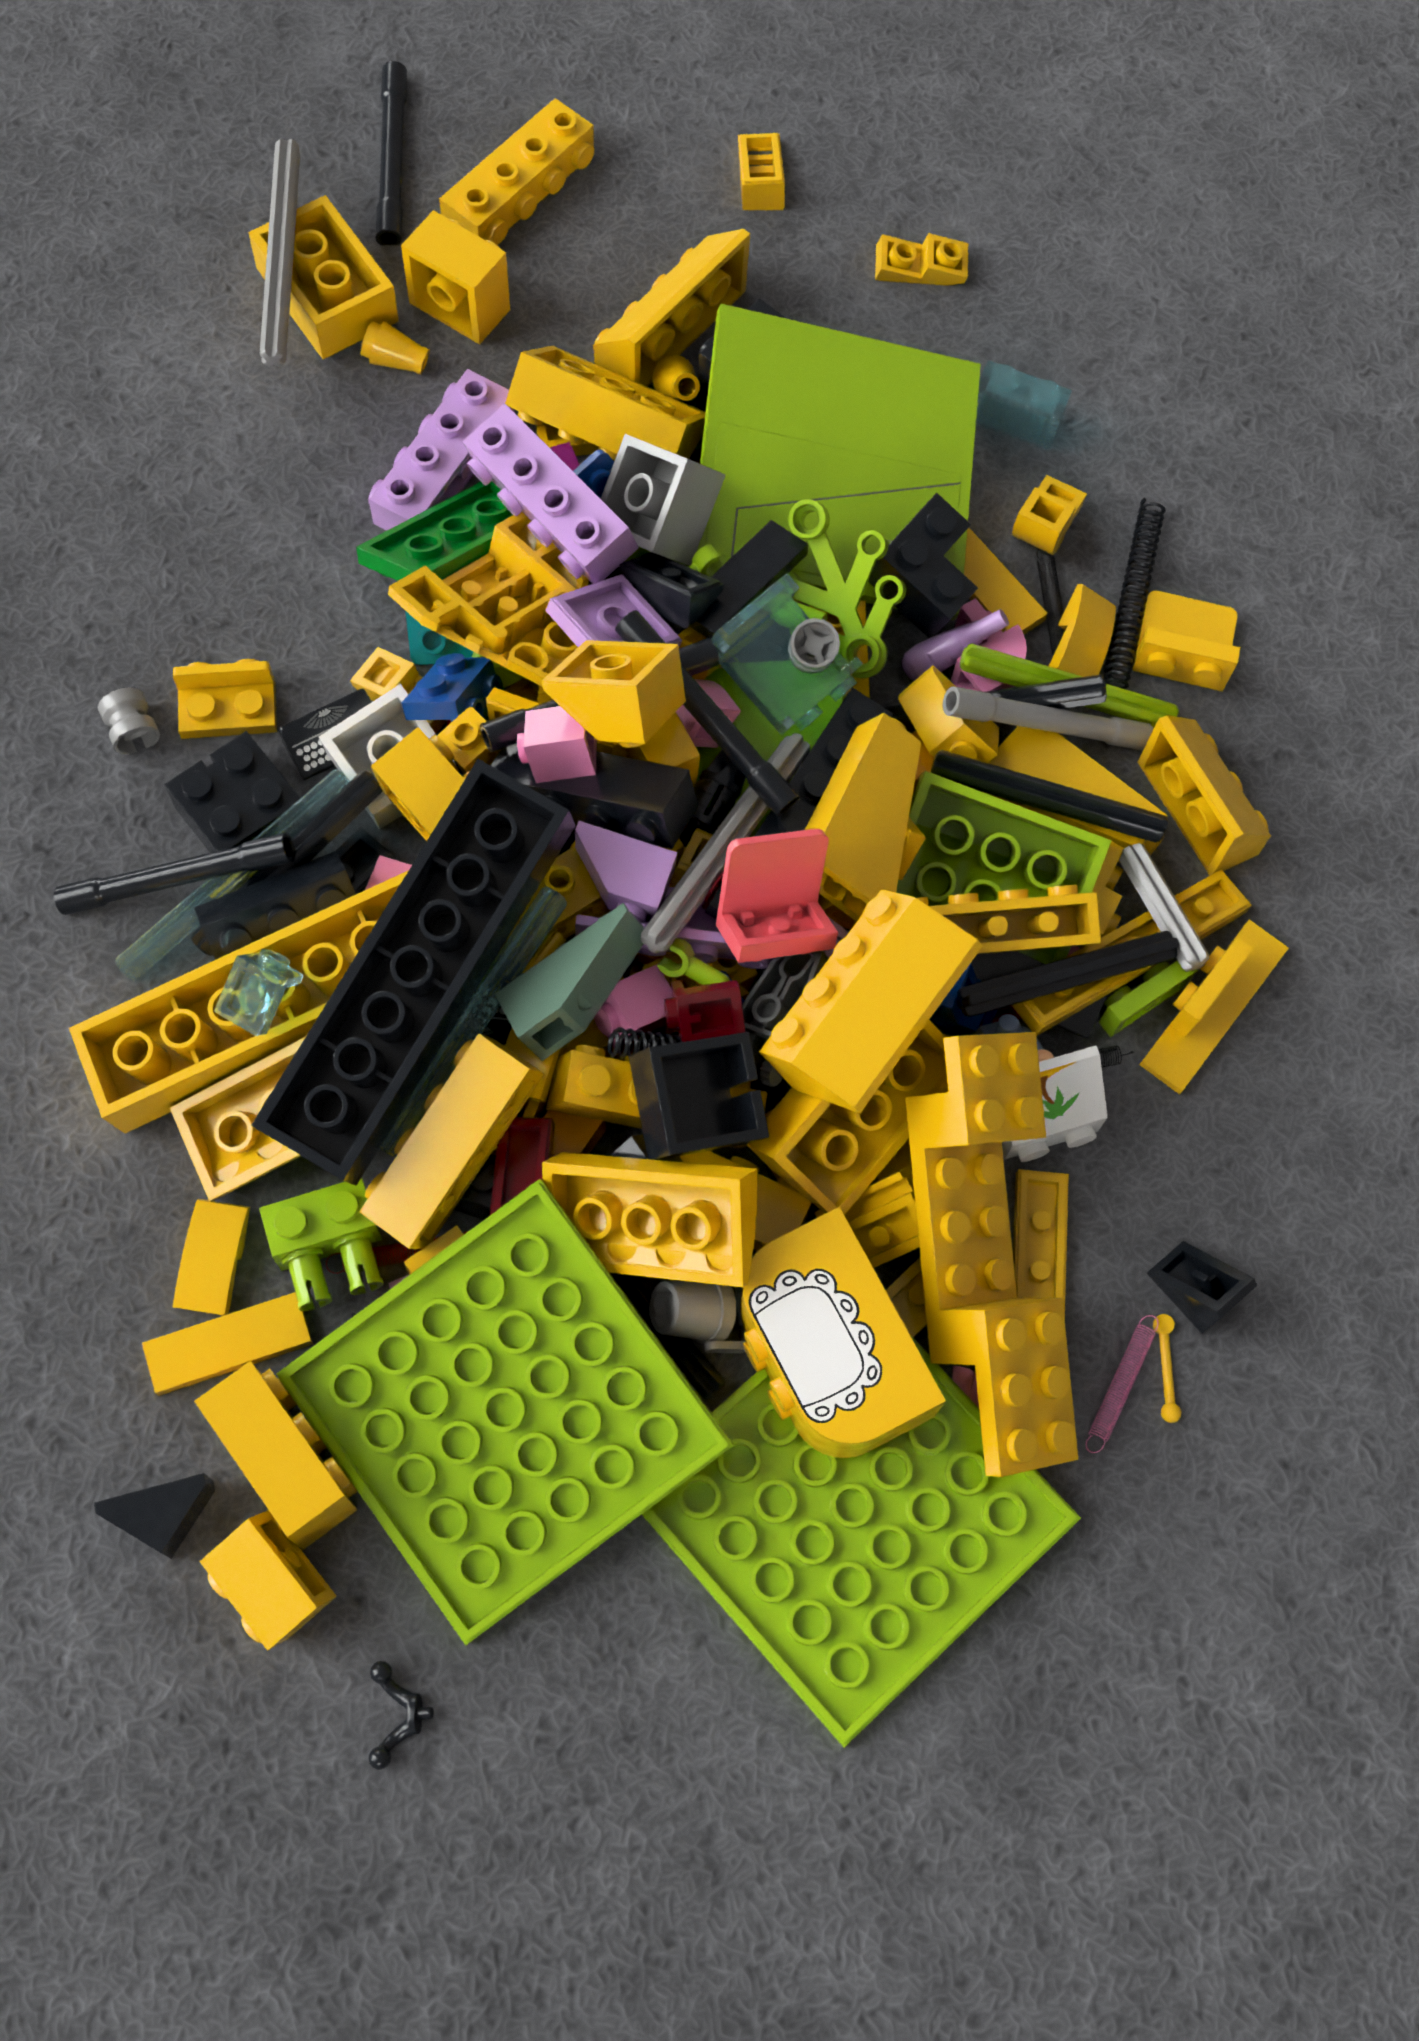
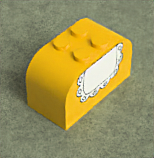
M840 1207L772 1240L753 1256L748 1284L742 1289L741 1319L746 1339L743 1347L756 1372L765 1368L771 1380L769 1382L771 1389L767 1392L781 1420L790 1417L799 1435L807 1444L828 1456L837 1458L857 1457L872 1451L936 1416L946 1400Z

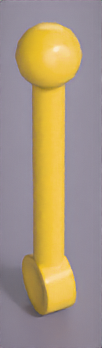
M1160 1314L1156 1317L1159 1322L1158 1328L1156 1329V1319L1153 1321V1328L1159 1334L1165 1399V1404L1161 1408V1416L1166 1422L1175 1423L1181 1418L1182 1413L1180 1407L1175 1403L1169 1337L1175 1323L1168 1314Z

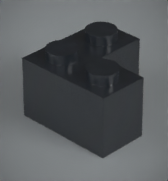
M937 492L888 545L886 555L876 561L868 580L875 588L877 581L883 576L893 575L900 578L906 586V595L899 604L894 606L928 638L935 636L978 589L974 583L944 557V554L971 524ZM890 581L884 585L883 595L888 600L893 599L898 593V586L894 581Z

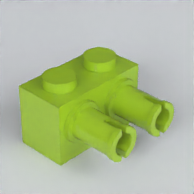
M363 1178L360 1179L357 1186L341 1182L259 1208L272 1258L281 1271L289 1269L300 1311L315 1309L310 1292L312 1287L320 1308L332 1302V1296L329 1294L320 1259L334 1253L341 1254L350 1285V1294L360 1295L366 1293L361 1276L363 1271L371 1291L377 1290L384 1285L371 1243L382 1240L379 1227L359 1212L367 1201V1198H365L367 1188Z

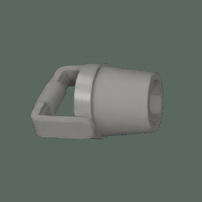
M681 1280L660 1282L652 1292L649 1314L654 1329L661 1335L693 1339L699 1343H704L706 1353H745L743 1343L746 1342L744 1337L745 1330L741 1319L743 1287L734 1286V1295L733 1288L726 1285ZM737 1314L741 1341H724L733 1329Z

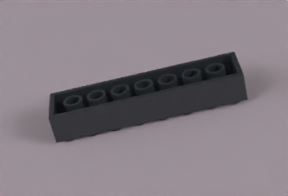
M477 759L251 1126L339 1179L357 1186L575 828L570 811L484 761Z

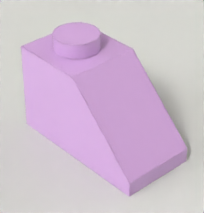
M578 821L575 829V848L607 909L613 910L624 903L641 923H644V921L650 922L664 903L675 871L677 852Z

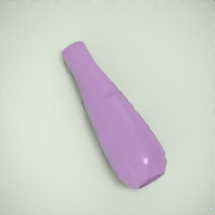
M999 609L973 623H967L947 630L914 645L905 652L902 660V666L906 675L915 681L932 665L940 672H943L956 663L957 658L961 657L963 649L969 644L979 645L992 634L1008 626V618L1003 610Z

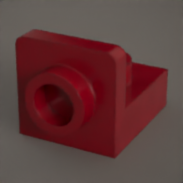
M681 980L671 981L673 998L664 999L666 1021L669 1030H678L682 1042L745 1032L740 986L737 980L684 988Z

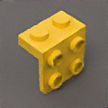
M1151 591L1145 603L1132 671L1223 692L1238 664L1240 647L1232 646L1238 617L1236 610L1231 607L1162 591Z

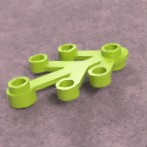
M801 500L789 512V527L796 536L808 540L827 591L801 581V578L792 571L786 575L790 576L794 583L793 589L789 593L783 594L780 591L779 583L771 590L778 598L796 599L837 616L845 636L838 634L840 640L838 654L840 655L844 670L857 678L873 677L884 668L888 657L887 646L881 638L894 605L899 604L906 595V586L900 578L893 575L881 577L875 585L877 599L863 627L857 607L876 561L882 559L888 551V540L882 533L875 530L863 532L857 541V556L847 581H845L826 533L830 524L828 510L821 503L814 500ZM811 512H816L819 517V523L814 529L808 530L804 524L805 517ZM876 536L880 540V549L875 554L869 555L865 550V543L870 537ZM894 581L898 586V593L893 599L888 600L883 595V587L887 582ZM788 630V633H789L790 637H791V635H792L793 632L790 631V630ZM867 645L872 650V657L869 662L862 664L857 658V651L861 646Z

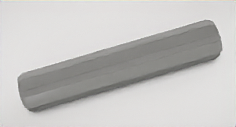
M1141 843L1125 847L1119 862L1161 932L1169 931L1173 938L1178 939L1179 946L1177 947L1176 958L1182 969L1190 972L1203 967L1209 959V953L1147 849Z

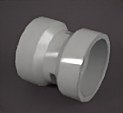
M812 618L803 621L797 625L789 639L787 649L789 660L795 668L803 673L815 674L824 671L831 665L839 652L840 640L838 632L832 624L823 619Z
M128 687L112 691L104 696L98 704V711L104 724L111 727L109 737L115 751L120 754L129 755L137 752L132 741L135 738L141 737L145 748L155 745L160 738V732L154 718L147 715L149 706L145 696L137 688Z

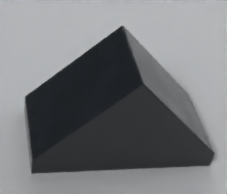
M1182 1241L1147 1272L1148 1276L1202 1334L1257 1287L1253 1277L1185 1241Z
M205 1473L94 1502L95 1513L172 1559L214 1494L215 1487L213 1480Z

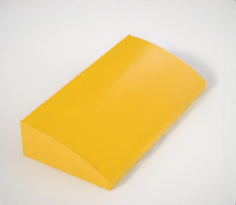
M305 1037L170 1107L209 1201H215L301 1156L251 1125Z
M561 1152L542 1162L543 1182L609 1273L744 1287L748 1284L756 1229L757 1168Z

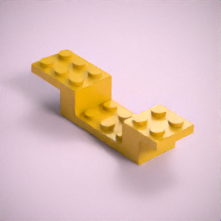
M1036 1032L943 1038L948 1092L905 1097L931 1364L975 1365L986 1476L1004 1477L1079 1460L1063 1298H1017L1002 1142L1046 1138Z

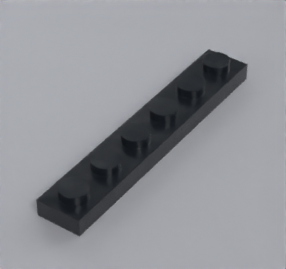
M852 687L789 782L790 786L800 796V799L791 809L779 817L771 810L755 836L805 830L856 727L882 713H886L889 717L893 713ZM721 887L705 911L706 914L714 919H717Z

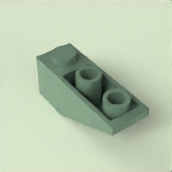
M624 903L600 917L597 922L567 943L559 946L549 956L525 973L518 975L512 982L495 993L517 1038L542 1061L587 1029L643 946L640 937L645 927Z

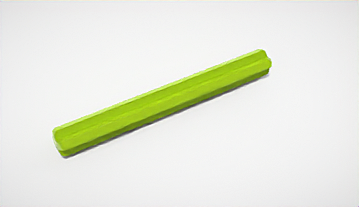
M973 643L963 649L960 659V668L963 671L1016 687L1083 677ZM1106 684L1107 698L1105 702L1083 706L1124 719L1151 724L1152 727H1155L1159 718L1166 715L1177 717L1179 708L1173 703Z

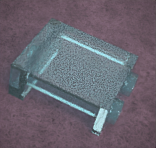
M788 573L716 631L711 638L718 652L719 664L781 736L794 725L800 731L809 726L823 713L818 705L829 695L835 702L858 683L852 675L863 665L858 657L848 663L838 652L831 665L820 673H803L793 666L787 651L789 639L797 625L810 618L792 599L800 587Z

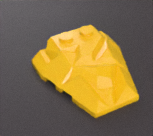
M521 512L519 515H512L495 525L488 554L445 579L441 580L425 565L389 586L388 595L422 626L542 686L541 680L578 648L545 611L550 598L588 586L589 580L584 574L576 579L559 560L558 556L562 552L553 543L547 548L542 545L527 526L531 520Z

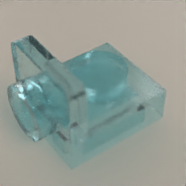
M261 949L257 953L238 955L214 1012L255 1036L267 1034L286 988L300 985L304 975L289 966L290 960L287 957L272 950Z

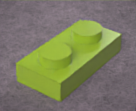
M1178 960L1171 965L1167 961L1156 964L1142 977L1145 981L1134 990H1131L1126 985L1104 1002L1107 1010L1098 1023L1111 1038L1185 988L1198 970L1186 972L1182 969Z

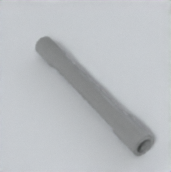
M955 686L950 687L943 698V711L947 716L980 722L994 721L1104 741L1109 745L1143 751L1153 731L1151 724L1119 717L1106 718L994 697L987 692Z

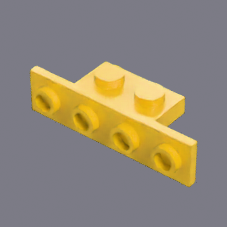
M1249 919L1226 950L1217 945L1209 955L1205 965L1200 968L1207 975L1199 986L1190 981L1172 1004L1180 1011L1139 1065L1180 1095L1289 947Z

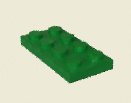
M492 481L487 486L479 482L357 546L358 563L397 581L426 565L443 580L488 554L495 525L511 517L513 514L498 498L497 493L501 490Z

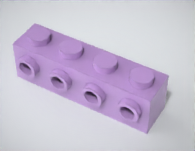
M469 369L465 371L457 383H451L444 393L442 403L434 414H428L423 419L418 435L409 447L405 446L398 452L393 468L384 480L380 479L373 485L368 498L373 524L387 531L460 493L474 475L467 465L472 458L462 441L506 402L509 390Z
M505 403L462 441L472 458L467 465L474 475L485 486L492 481L501 490L497 493V496L514 516L523 512L531 520L527 525L529 530L546 548L553 543L562 552L558 556L559 560L576 579L584 574L592 584L603 581L638 549V545L629 527Z

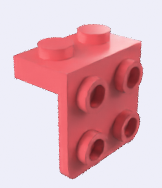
M810 829L738 838L729 843L726 852L716 927L738 963L758 962L764 959L798 954L804 955L835 948L838 931L817 902L829 842L823 830Z

